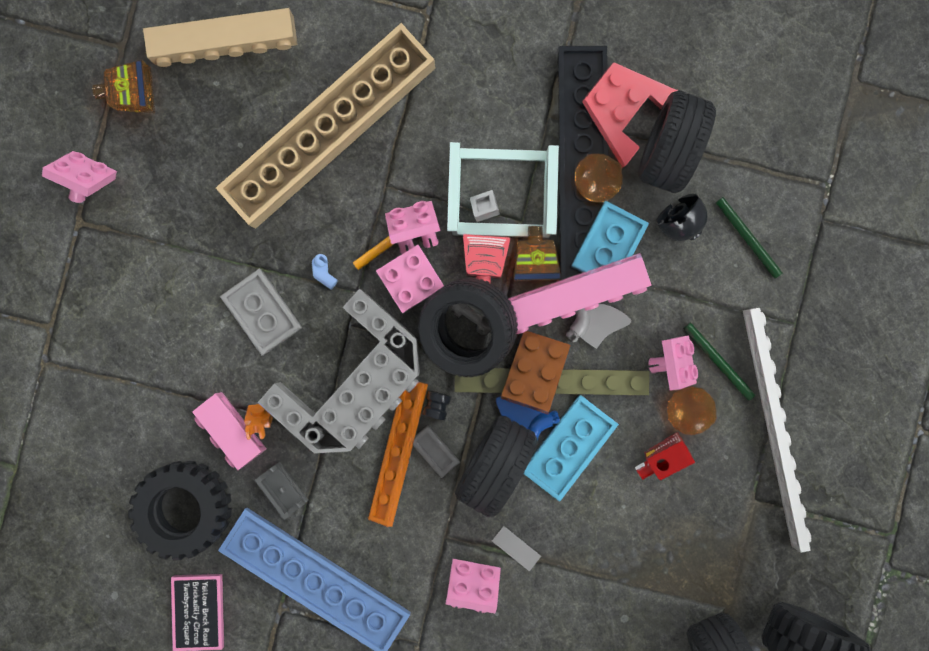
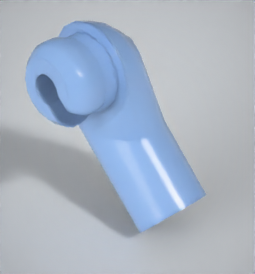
M317 254L312 260L313 277L332 290L338 280L328 273L327 257L323 254Z

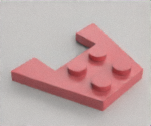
M612 63L582 103L623 168L640 148L622 132L647 98L662 109L671 92L678 90L619 64Z

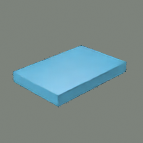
M604 201L571 267L583 273L633 256L649 223L608 201Z

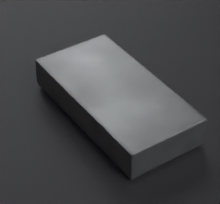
M429 425L415 436L413 446L441 478L460 462Z

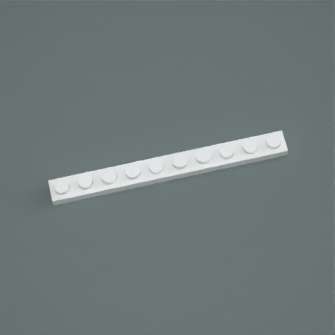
M760 308L743 310L791 546L801 553L811 551L809 546L811 535L804 522L806 511L799 498L801 487L794 474L796 463L789 450L791 438L784 426L786 414L779 402L781 390L774 378L776 366L774 361L771 360L769 353L771 342L769 337L766 336L764 329L766 318Z

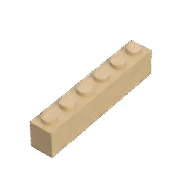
M289 8L143 28L147 58L159 67H167L174 62L193 63L196 61L195 59L202 58L216 60L219 59V56L224 55L238 57L242 56L245 52L252 51L254 53H265L267 49L273 48L287 50L291 46L298 45L294 16Z

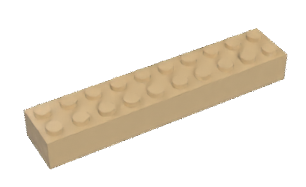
M400 23L219 184L216 189L246 223L256 229L435 69V60L406 27Z

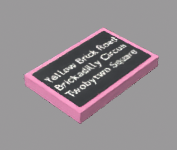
M222 574L172 576L173 651L222 650L224 648Z

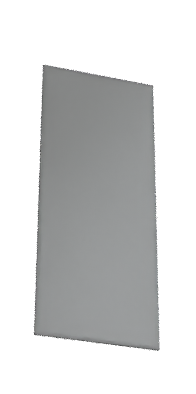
M505 526L502 527L492 540V542L528 571L532 569L541 557V555Z

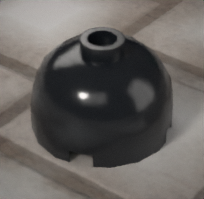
M688 194L679 198L678 201L680 203L672 208L671 204L668 205L657 218L661 231L674 241L695 240L702 234V230L708 220L707 209L703 201L697 194Z

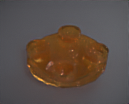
M604 154L587 155L579 162L575 170L574 181L577 190L584 198L592 202H604L612 199L622 186V166L619 162Z
M692 386L682 388L675 392L668 402L667 413L669 421L675 429L683 434L695 435L703 433L716 421L715 401L702 388Z

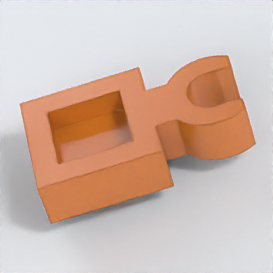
M260 404L248 405L244 419L247 440H250L251 435L254 433H259L260 439H264L266 435L264 428L271 427L273 416Z

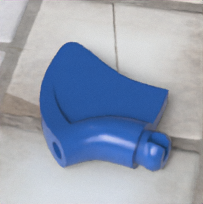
M501 397L496 399L501 415L507 416L511 421L514 420L519 425L533 431L537 440L541 431L552 427V424L560 422L558 413L555 410L545 414L503 400Z

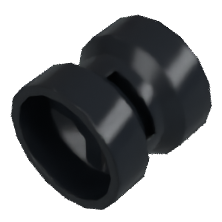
M428 390L426 397L428 403L424 407L422 415L445 420L447 416L446 406L450 404L452 396Z

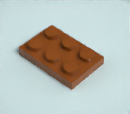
M529 331L523 332L501 399L548 414L570 345Z

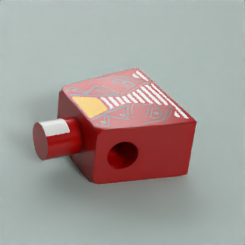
M676 432L645 452L647 461L635 468L642 480L654 473L659 480H662L694 464L695 461L681 436ZM660 459H665L662 463L657 462Z

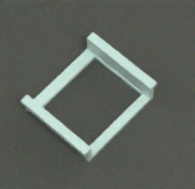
M450 142L447 231H452V234L457 236L469 234L495 237L549 238L551 234L556 235L559 146L549 145L547 151L460 148V143ZM461 159L544 161L543 225L459 222ZM530 227H540V236L530 237Z

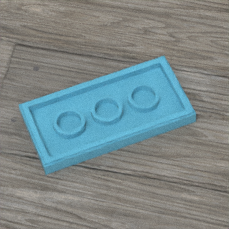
M579 394L561 417L560 422L554 426L532 455L524 475L560 502L619 424Z

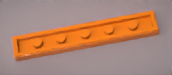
M419 382L410 393L405 390L399 397L402 402L395 410L368 520L386 527L393 526L428 387V384Z

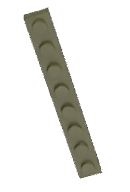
M494 368L490 372L477 377H459L456 375L455 392L502 393L511 368ZM563 369L555 394L649 395V371Z

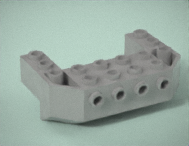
M361 289L342 308L380 342L318 412L312 411L281 382L274 383L257 402L313 453L351 451L355 446L360 449L369 439L366 436L369 430L373 428L376 431L386 420L383 417L388 409L393 412L402 402L399 398L405 390L410 393L419 383L416 379L420 374L418 339Z

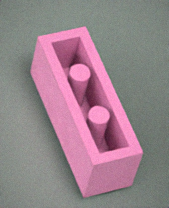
M222 392L215 393L193 411V414L196 416L194 419L197 425L207 430L211 435L210 441L216 448L222 449L226 455L225 460L231 467H236L239 470L267 449L255 433L251 435L250 440H247L244 419Z

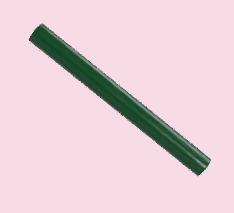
M722 197L716 201L717 206L774 279L779 277L783 272L725 198Z
M691 322L683 328L748 401L753 399L756 394Z

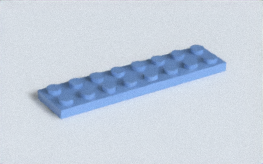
M249 508L244 509L218 550L374 651H388L410 616V611Z

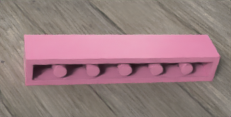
M639 253L508 298V300L512 302L511 305H513V310L516 312V322L518 323L516 334H520L529 330V326L535 324L544 326L551 323L553 318L559 316L562 319L575 315L577 310L583 308L585 311L597 308L601 302L607 300L609 303L616 302L623 298L622 295L631 292L633 295L647 291V287L652 285L642 256Z

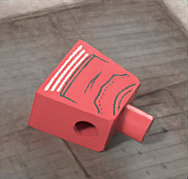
M464 234L466 275L476 276L478 280L483 279L488 281L489 284L491 278H501L510 238Z

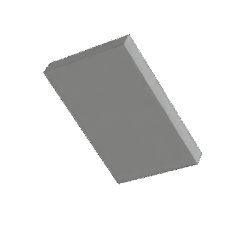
M260 268L220 296L261 356H264L303 328Z

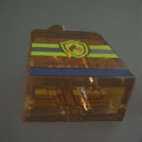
M143 60L106 69L104 71L105 84H96L92 87L96 100L106 99L107 104L117 111L155 113L151 67Z
M528 226V241H518L512 281L561 280L554 240H543V226Z

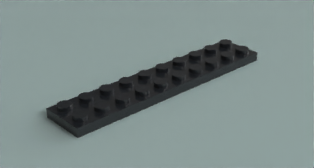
M607 46L558 47L560 280L582 273L572 268L571 265L604 201L609 202L608 144L582 103L608 69Z

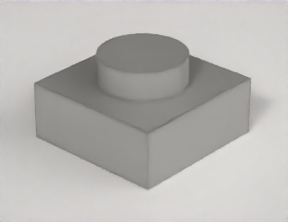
M493 190L470 197L474 218L477 222L500 215Z

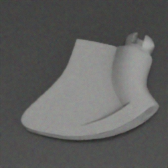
M599 303V306L595 309L585 311L583 308L576 311V319L569 327L570 330L566 333V337L572 342H577L580 337L597 349L609 334L628 326L631 323V319L618 309Z

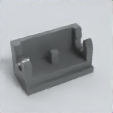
M278 462L255 479V482L284 520L309 500L281 462Z

